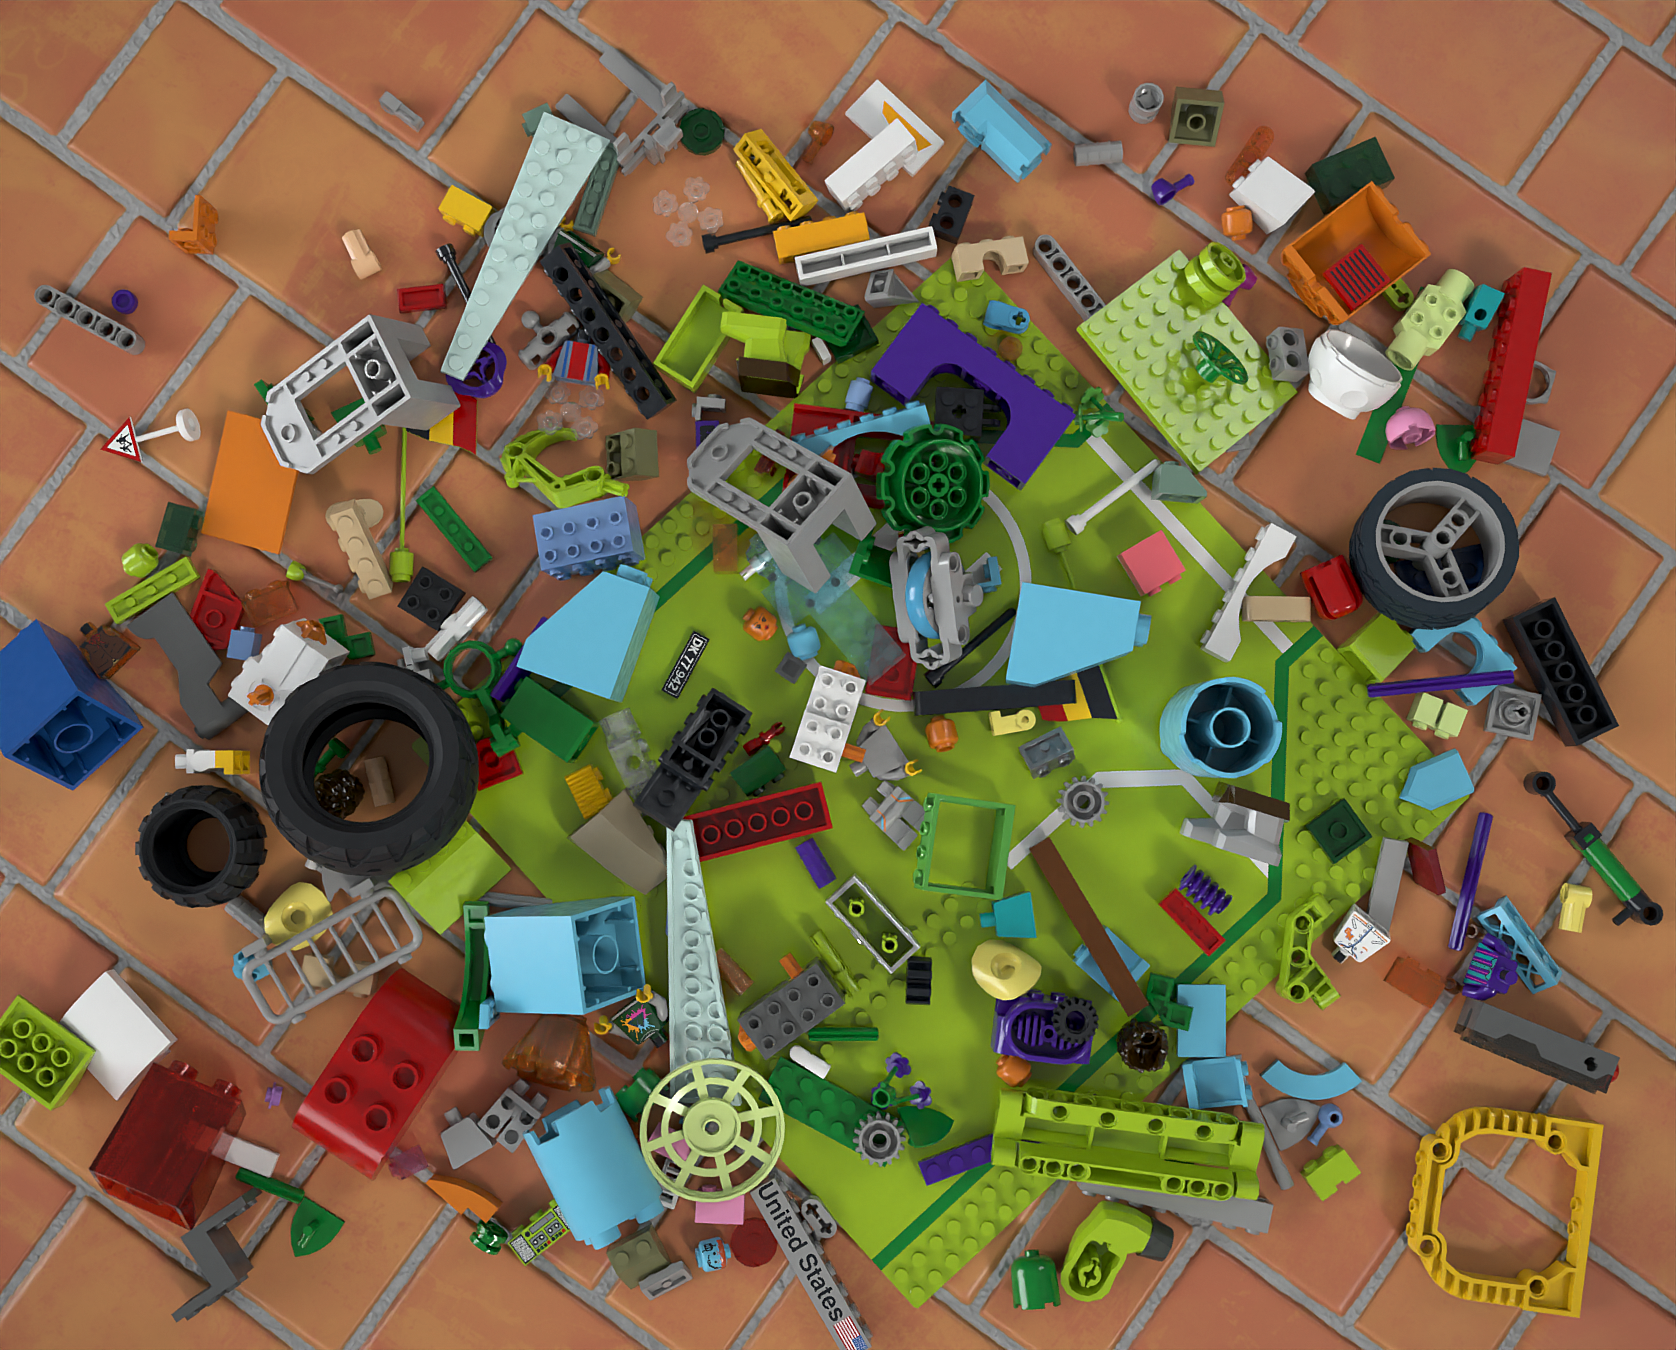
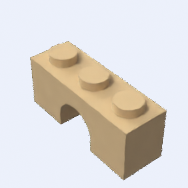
M1006 236L1001 240L995 241L985 239L975 244H970L969 242L960 243L955 247L951 255L957 282L979 279L984 271L983 260L996 262L1000 268L1001 275L1024 272L1029 263L1023 236Z
M315 953L304 955L302 971L313 990H321V987L330 988L333 986ZM321 954L337 983L355 974L350 967L347 977L337 975L333 968L335 956ZM357 960L354 964L360 971L371 965L372 962ZM380 970L338 994H344L345 991L354 992L353 996L367 998L368 995L376 992Z

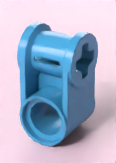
M990 300L983 325L996 330L1022 334L1029 326L1030 316L1025 309L1007 305L1000 301ZM1018 317L1022 318L1020 325L1015 324Z

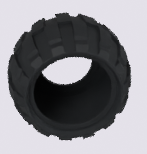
M213 785L189 786L178 789L171 795H166L152 807V813L143 818L138 829L141 834L139 841L135 842V855H139L141 866L138 868L143 879L150 881L153 891L166 900L171 899L175 901V904L189 908H208L227 903L239 897L242 891L249 888L259 876L258 869L260 865L265 863L268 851L265 849L264 838H267L265 825L260 824L257 818L259 813L252 804L243 801L236 792ZM208 818L219 819L225 827L230 841L228 861L224 869L217 872H208L198 868L190 860L187 852V838L190 831L197 823Z

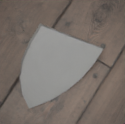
M1295 1098L1280 1099L1260 1107L1280 1151L1298 1143L1308 1134L1317 1119L1320 1106L1309 1101Z

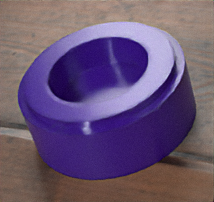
M122 289L113 295L112 305L115 310L122 314H131L138 306V299L132 292Z

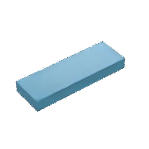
M494 995L489 996L480 1004L479 1029H488L500 1018V1012H496Z

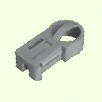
M385 91L379 99L381 107L385 112L397 116L417 133L424 126L425 123L420 116L406 107L388 91Z

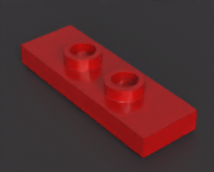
M1176 888L1158 903L1208 957L1226 941Z

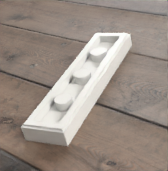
M193 1119L190 1120L181 1142L268 1178L272 1176L280 1156L279 1153Z

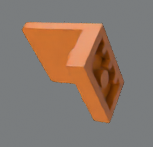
M195 195L193 230L189 228H178V231L169 230L168 240L186 254L213 255L214 247L217 245V236L215 234V224H218L219 219L217 210L201 195Z

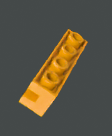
M852 211L845 214L844 217L828 216L820 222L805 221L800 223V226L791 227L786 225L777 228V231H773L779 265L795 262V257L869 241L870 236L865 213Z

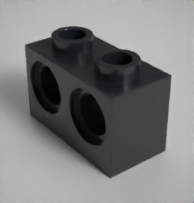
M949 185L946 193L941 192L937 202L940 209L938 214L933 213L929 226L933 228L935 237L957 245L975 195ZM957 200L961 205L954 208L948 202ZM948 221L952 224V227L944 229L940 223Z

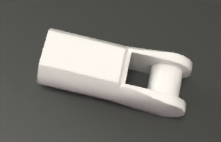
M795 1045L790 1049V1057L794 1061L824 1079L831 1068L830 1064L799 1045Z

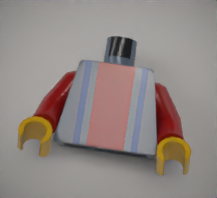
M579 330L577 342L566 340L564 345L559 346L545 364L538 367L537 378H540L541 375H547L546 381L550 382L553 373L557 381L596 387L597 390L601 384H605L606 390L610 389L609 377L611 367L605 357L599 353L597 345L590 344L591 337L586 334L585 330Z

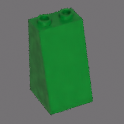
M531 677L521 678L514 687L516 692L511 699L507 698L501 707L503 712L500 716L565 762L575 763L600 726V723Z

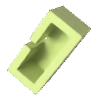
M1422 692L1416 693L1406 719L1412 721V726L1418 729L1426 730L1429 728L1435 731L1434 735L1448 739L1449 737H1458L1468 710L1449 702L1443 704L1444 700Z

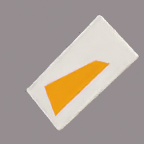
M878 79L845 112V115L871 139L898 118L916 140L917 158L910 165L902 167L912 177L944 145V141Z

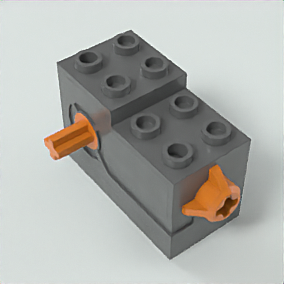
M791 952L785 955L779 962L789 977L740 1012V1016L737 1019L740 1023L738 1039L747 1051L751 1052L757 1048L765 1060H767L845 1004V994L818 956L801 968Z

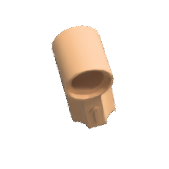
M358 229L345 233L342 240L352 258L351 264L358 277L362 280L381 271L382 267L374 252L370 250L362 231Z

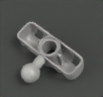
M535 311L524 312L521 318L522 324L528 329H533L537 336L528 342V345L523 350H519L518 356L529 370H535L559 346L564 345L566 340L569 341L581 329L579 321L571 312L567 311L558 320L555 319L551 324L543 327L540 324V317ZM574 324L576 331L570 335L567 329ZM547 336L555 337L554 341L550 344L543 342ZM536 355H539L541 360L534 365L531 360Z

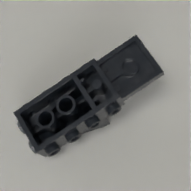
M712 688L707 696L705 694L702 695L696 705L699 708L695 713L691 712L684 722L686 726L683 731L678 730L671 740V743H673L669 751L667 749L663 751L658 759L661 764L633 803L634 807L673 832L701 792L709 790L714 782V779H712L715 771L721 772L727 762L724 760L725 756L728 753L732 755L739 745V742L736 740L740 734L745 736L752 725L749 723L752 712L715 688Z

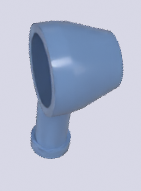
M1327 1103L1320 1107L1318 1112L1320 1123L1311 1136L1307 1138L1316 1146L1328 1128H1336L1342 1123L1343 1113L1338 1106L1332 1103ZM1332 1114L1337 1116L1335 1121L1330 1120Z

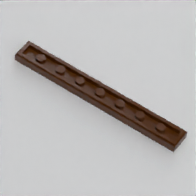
M1050 837L1029 848L1127 1016L1129 1017L1147 1007L1149 1003Z

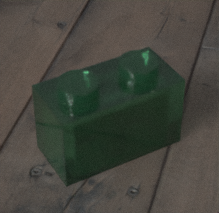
M168 502L155 547L191 557L192 552L197 547L196 537L198 530L203 526L204 512Z

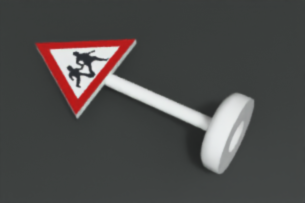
M186 408L178 411L176 426L136 437L132 419L129 417L100 450L143 462L138 442L179 431L185 440H198L201 433L200 425L195 414Z

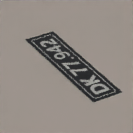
M695 631L692 632L661 691L676 699L679 698L710 639Z

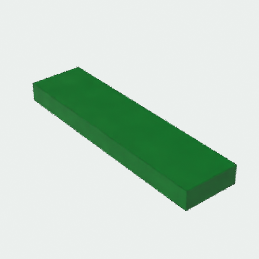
M432 486L415 500L475 573L493 559L492 555L435 486Z

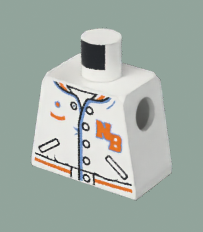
M1353 904L1333 934V940L1338 947L1331 955L1339 963H1343L1349 956H1352L1358 962H1362L1391 941L1390 932L1356 904Z

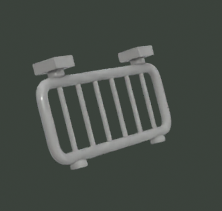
M371 876L348 890L352 898L360 895L362 899L270 950L266 948V946L272 943L268 934L242 948L241 951L245 958L252 954L255 957L245 965L242 978L265 1019L273 1024H283L290 1020L293 1024H296L307 1017L304 1012L396 961L401 965L413 958L411 953L420 947L423 933L401 894L392 887H383L374 891L372 887L377 885L378 881L375 876ZM388 896L394 900L413 933V940L403 947L398 943L375 903L383 897ZM370 904L397 949L381 959L378 957L354 913ZM349 916L376 961L360 971L357 969L333 925ZM327 928L355 973L338 983L311 938ZM306 940L333 986L317 995L290 950ZM284 952L287 953L312 998L296 1007L269 963L270 960ZM265 964L290 1007V1010L281 1015H277L271 1010L252 977L253 970Z

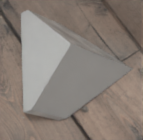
M894 269L871 272L864 297L865 301L872 307L880 308L919 302L894 273Z

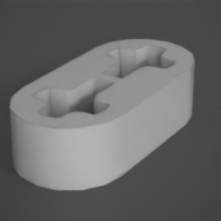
M815 1195L804 1197L801 1202V1212L820 1237H832L837 1230L835 1218L819 1197ZM807 1204H816L817 1214L811 1209L807 1211ZM821 1218L826 1224L831 1222L830 1229L822 1228Z

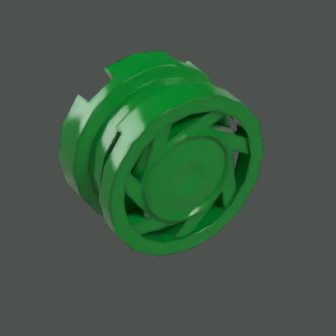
M480 1220L477 1224L476 1232H472L469 1238L480 1250L491 1255H497L501 1250V1244H504L509 1236L496 1223L490 1220L485 1223L483 1220Z

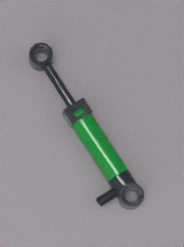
M1542 771L1528 773L1523 781L1525 790L1530 794L1544 796L1571 828V831L1564 836L1574 849L1582 853L1626 907L1612 918L1613 923L1620 926L1629 917L1636 923L1650 926L1660 923L1663 918L1661 906L1649 898L1600 838L1602 834L1593 823H1578L1553 793L1556 787L1554 776ZM1539 777L1543 781L1541 789H1539L1536 785V781ZM1645 908H1648L1649 914L1645 918L1643 912Z

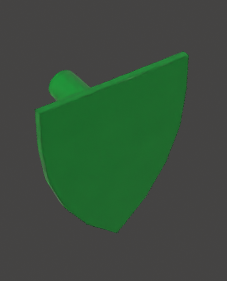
M1436 424L1437 447L1442 460L1449 469L1467 473L1476 462V460L1471 459L1472 452L1469 451L1470 442L1475 438L1477 430L1474 429V425Z
M917 1106L897 1107L899 1116L909 1135L907 1142L910 1146H914V1148L930 1146L941 1141L950 1132L954 1120L949 1116L931 1108L924 1107L919 1109Z
M304 1197L294 1215L291 1227V1245L295 1257L309 1255L321 1250L334 1239L345 1221L307 1197Z

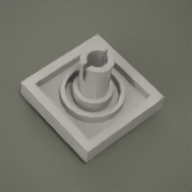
M1498 685L1490 694L1483 731L1533 741L1542 695Z

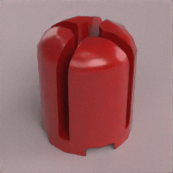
M1343 554L1300 572L1302 582L1311 598L1317 615L1321 619L1327 621L1335 620L1358 610L1362 605L1363 596Z

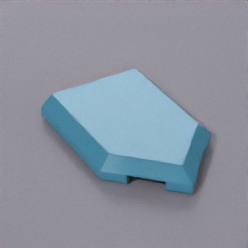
M1454 748L1412 766L1399 798L1425 809L1433 810L1473 793L1474 786L1459 752Z

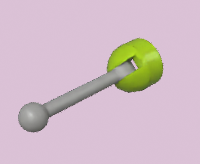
M293 560L287 570L286 578L300 581L305 577L334 589L337 594L343 592L342 585H334L307 574L305 566Z

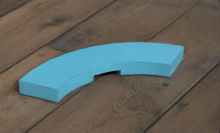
M1276 1059L1260 1074L1266 1082L1277 1090L1293 1097L1308 1100L1336 1097L1348 1092L1362 1082L1344 1062L1328 1072L1318 1075H1306L1287 1068Z

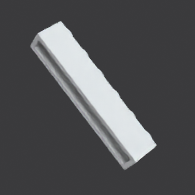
M930 226L795 257V265L800 285L805 287L936 257L937 245L933 228Z

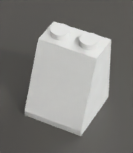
M1268 156L1262 161L1257 159L1248 168L1250 173L1245 178L1242 175L1233 183L1234 190L1229 196L1239 206L1245 205V209H1250L1252 220L1266 234H1269L1284 225L1315 191Z

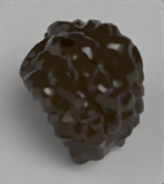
M335 769L332 773L320 775L314 783L316 797L321 808L341 819L352 815L364 798L365 790L360 779L350 774L346 769Z
M1136 1018L1126 1022L1120 1029V1032H1118L1116 1039L1117 1052L1122 1057L1125 1065L1129 1066V1069L1138 1070L1140 1073H1143L1144 1070L1148 1072L1153 1070L1155 1072L1162 1069L1169 1050L1165 1030L1159 1029L1152 1022H1138Z

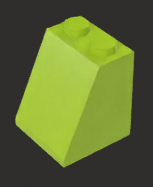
M1380 612L1375 614L1336 649L1368 684L1382 682L1416 647L1412 642L1413 637L1406 630H1401L1396 624L1395 619L1393 621Z

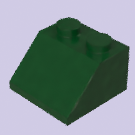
M767 746L729 774L747 797L752 794L755 798L766 790L764 785L769 781L775 784L785 777L783 772L787 768L773 748Z

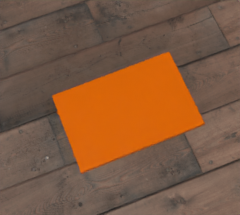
M228 410L201 533L257 548L261 551L280 554L299 470L280 466L261 427L262 419Z

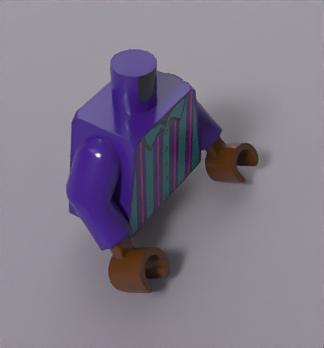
M1469 924L1475 928L1476 932L1474 935L1466 933V936L1483 941L1478 943L1463 980L1465 985L1462 986L1455 979L1448 977L1446 980L1454 983V986L1451 989L1443 988L1452 995L1461 992L1463 996L1480 1001L1490 999L1496 994H1506L1509 986L1515 984L1518 980V975L1515 972L1518 962L1511 958L1512 953L1505 941L1490 933L1485 934L1480 926Z

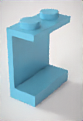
M1103 925V928L1136 982L1150 965L1112 933L1108 927ZM1080 945L1073 954L1075 956L1073 961L1118 1001L1087 946Z

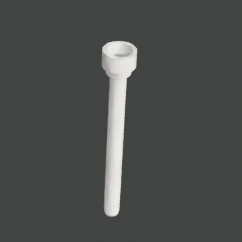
M1157 459L1152 460L1081 515H1072L1066 519L1065 523L1074 535L1082 532L1088 520L1160 466V461Z

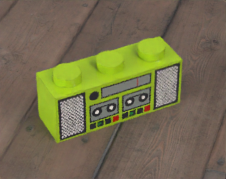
M555 1198L548 1203L550 1207L543 1212L540 1209L529 1218L531 1222L524 1227L521 1224L510 1233L513 1237L508 1241V1245L524 1266L570 1231Z

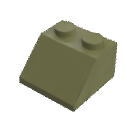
M1176 87L1171 108L1169 143L1215 147L1224 108L1222 91Z
M609 270L595 273L593 275L626 324L633 317L643 297ZM605 329L607 336H609L608 330Z
M653 1224L611 1244L606 1252L617 1276L630 1289L639 1286V1282L646 1279L649 1275L656 1274L672 1264Z

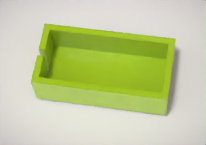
M703 284L653 362L656 370L691 392L696 393L731 338L721 333L722 312L744 313L743 309L726 298L722 300L720 294Z

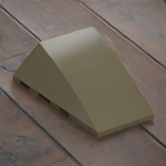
M626 787L588 822L573 831L567 839L588 853L622 881L646 895L667 878V853L662 844L657 843L653 837L654 831L651 826L646 825L642 819V811L633 806V802L629 797L631 793Z

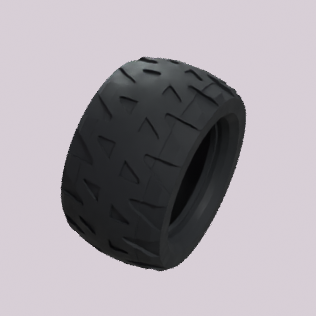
M360 662V664H347L327 669L319 673V677L299 685L285 699V704L275 713L268 725L259 759L261 794L268 814L279 832L297 851L314 863L322 865L329 870L355 876H381L417 866L437 854L452 840L464 824L472 808L479 782V758L475 739L468 721L449 694L428 678L410 669L381 662ZM374 719L395 721L417 732L428 744L429 768L421 790L405 808L392 816L371 822L344 820L321 808L314 786L315 769L323 749L339 732L358 722Z

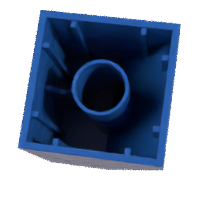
M35 619L0 651V750L4 757L73 791L143 728L133 709L103 676H98L90 661L68 637L41 621Z

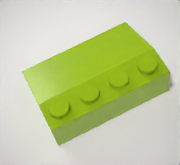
M465 820L457 834L437 854L417 866L397 872L389 880V883L442 935L464 914L463 904L465 901H478L512 869Z
M17 995L0 1018V1074L50 1111L63 1106L78 1086L96 1051L23 996Z

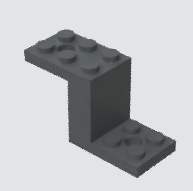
M253 1187L180 1237L211 1285L171 1314L176 1323L184 1317L188 1321L203 1308L209 1307L225 1293L231 1292L249 1278L247 1273L254 1267L226 1224L257 1203L255 1198L262 1193L260 1189Z

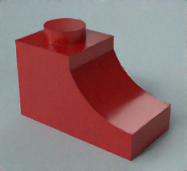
M862 449L860 455L855 453L851 467L855 468L853 474L876 483L877 473L883 472L885 468L884 464L881 463L884 452L876 453Z

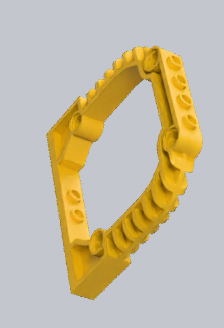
M1477 1106L1455 1113L1446 1123L1441 1124L1436 1134L1425 1135L1421 1139L1419 1150L1415 1156L1417 1170L1412 1179L1414 1193L1413 1198L1409 1202L1411 1216L1410 1222L1406 1226V1235L1410 1249L1420 1256L1424 1268L1432 1280L1447 1293L1461 1299L1520 1307L1526 1311L1580 1318L1604 1125L1589 1119ZM1477 1134H1500L1534 1139L1536 1145L1541 1149L1554 1155L1561 1154L1569 1166L1577 1169L1574 1197H1572L1570 1202L1572 1210L1571 1221H1569L1567 1226L1569 1237L1566 1261L1556 1260L1539 1273L1529 1268L1523 1269L1517 1274L1516 1278L1465 1272L1453 1268L1446 1261L1447 1243L1444 1236L1438 1231L1445 1169L1452 1167L1457 1161L1460 1145L1463 1141ZM1554 1136L1553 1142L1548 1144L1549 1138ZM1439 1143V1150L1433 1153V1146ZM1427 1240L1426 1246L1420 1249L1421 1242ZM1536 1280L1535 1285L1530 1288L1531 1282Z

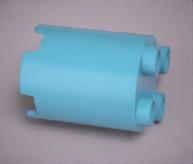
M1238 677L1214 679L1183 687L1169 700L1160 719V747L1163 754L1186 773L1198 777L1237 778L1252 773L1273 758L1281 741L1282 722L1278 721L1271 701L1264 694L1266 690L1258 684Z
M605 1086L598 1090L603 1102L601 1104L595 1105L593 1101H589L581 1105L576 1099L542 1118L546 1133L538 1138L534 1130H526L522 1133L575 1240H584L586 1245L592 1244L595 1250L609 1245L622 1235L617 1226L618 1224L627 1219L632 1220L636 1218L638 1224H641L656 1217L665 1209L659 1198L663 1190L648 1167L642 1149L610 1086Z

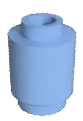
M857 377L856 380H851L845 399L846 410L864 412V409H867L873 386L869 385V380Z

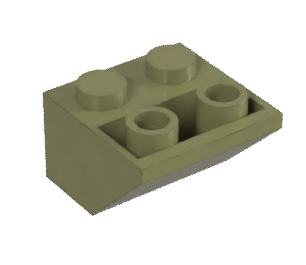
M632 428L606 436V470L611 479L624 482L643 481L659 477L657 430Z

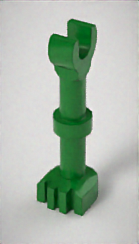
M333 737L329 741V749L317 762L314 778L326 770L325 766L335 755L342 759L350 752V749L338 738Z

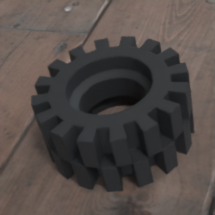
M1067 997L1064 999L1065 1001L1059 1002L1057 1004L1058 1007L1053 1010V1028L1064 1041H1068L1071 1044H1083V1041L1088 1042L1091 1036L1094 1037L1096 1034L1095 1030L1099 1026L1097 1020H1099L1096 1014L1097 1011L1085 999L1077 997L1069 999ZM1079 1011L1084 1015L1085 1021L1080 1029L1072 1030L1066 1025V1017L1070 1012Z

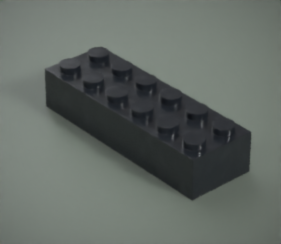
M1555 597L1542 600L1502 619L1538 693L1542 695L1541 699L1565 747L1578 746L1619 726Z

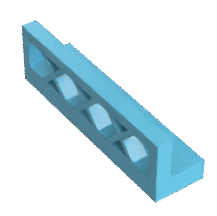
M1507 896L1498 899L1494 907L1477 915L1478 920L1488 933L1501 940L1502 934L1513 937L1515 945L1507 944L1510 951L1513 952L1511 956L1513 960L1518 962L1516 959L1517 953L1525 955L1529 959V966L1518 962L1516 972L1532 994L1558 984L1563 974ZM1496 914L1501 921L1500 927L1491 924L1486 917ZM1530 974L1540 975L1545 982L1535 985L1530 978Z

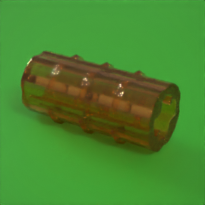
M720 948L716 951L720 977L740 996L754 981L730 955Z

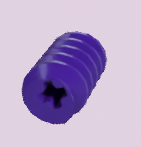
M1197 865L1192 866L1181 879L1178 889L1181 891L1187 887L1186 896L1189 897L1195 894L1194 903L1202 900L1201 909L1209 906L1210 909L1207 913L1209 916L1215 912L1217 914L1221 913L1229 905L1233 896L1230 894L1225 896V889H1218L1219 885L1217 882L1210 884L1211 877H1203L1204 871L1201 869L1196 871Z

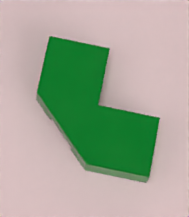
M343 614L318 619L319 623L324 626L325 633L350 651L347 658L356 660L376 655L371 632L348 636Z
M1151 972L1146 992L1148 1001L1153 1005L1165 1026L1189 1031L1194 1007L1170 1001L1175 981L1174 977Z

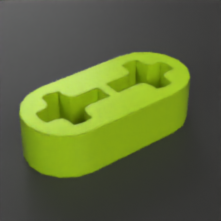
M1401 278L1381 293L1390 306L1397 311L1407 309L1414 300L1412 291ZM1404 295L1406 299L1404 302L1399 303L1397 299H1399V296Z

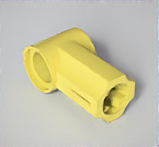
M1570 883L1563 884L1560 891L1562 910L1559 929L1582 933L1585 910L1592 901L1593 894L1590 887Z

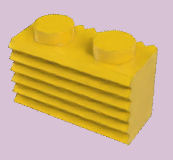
M589 764L564 777L585 820L595 816L614 798L609 788L604 789L601 783L604 777L598 766L594 768L593 764Z

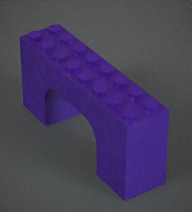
M921 303L871 370L870 381L903 406L914 401L927 382L939 374H953L974 389H984V396L996 405L1001 406L1006 417L1007 427L987 454L983 464L1021 491L1075 418L1074 410L1064 402L1060 404L1053 399L1055 396L1045 388L1041 390L1034 385L1035 381L1028 375L1024 374L1022 376L1016 372V367L1007 360L1001 361L996 357L997 353L987 346L985 348L977 343L978 340L975 336L968 332L964 334L958 329L959 326L949 318L945 320L939 315L940 312L930 304L926 306Z

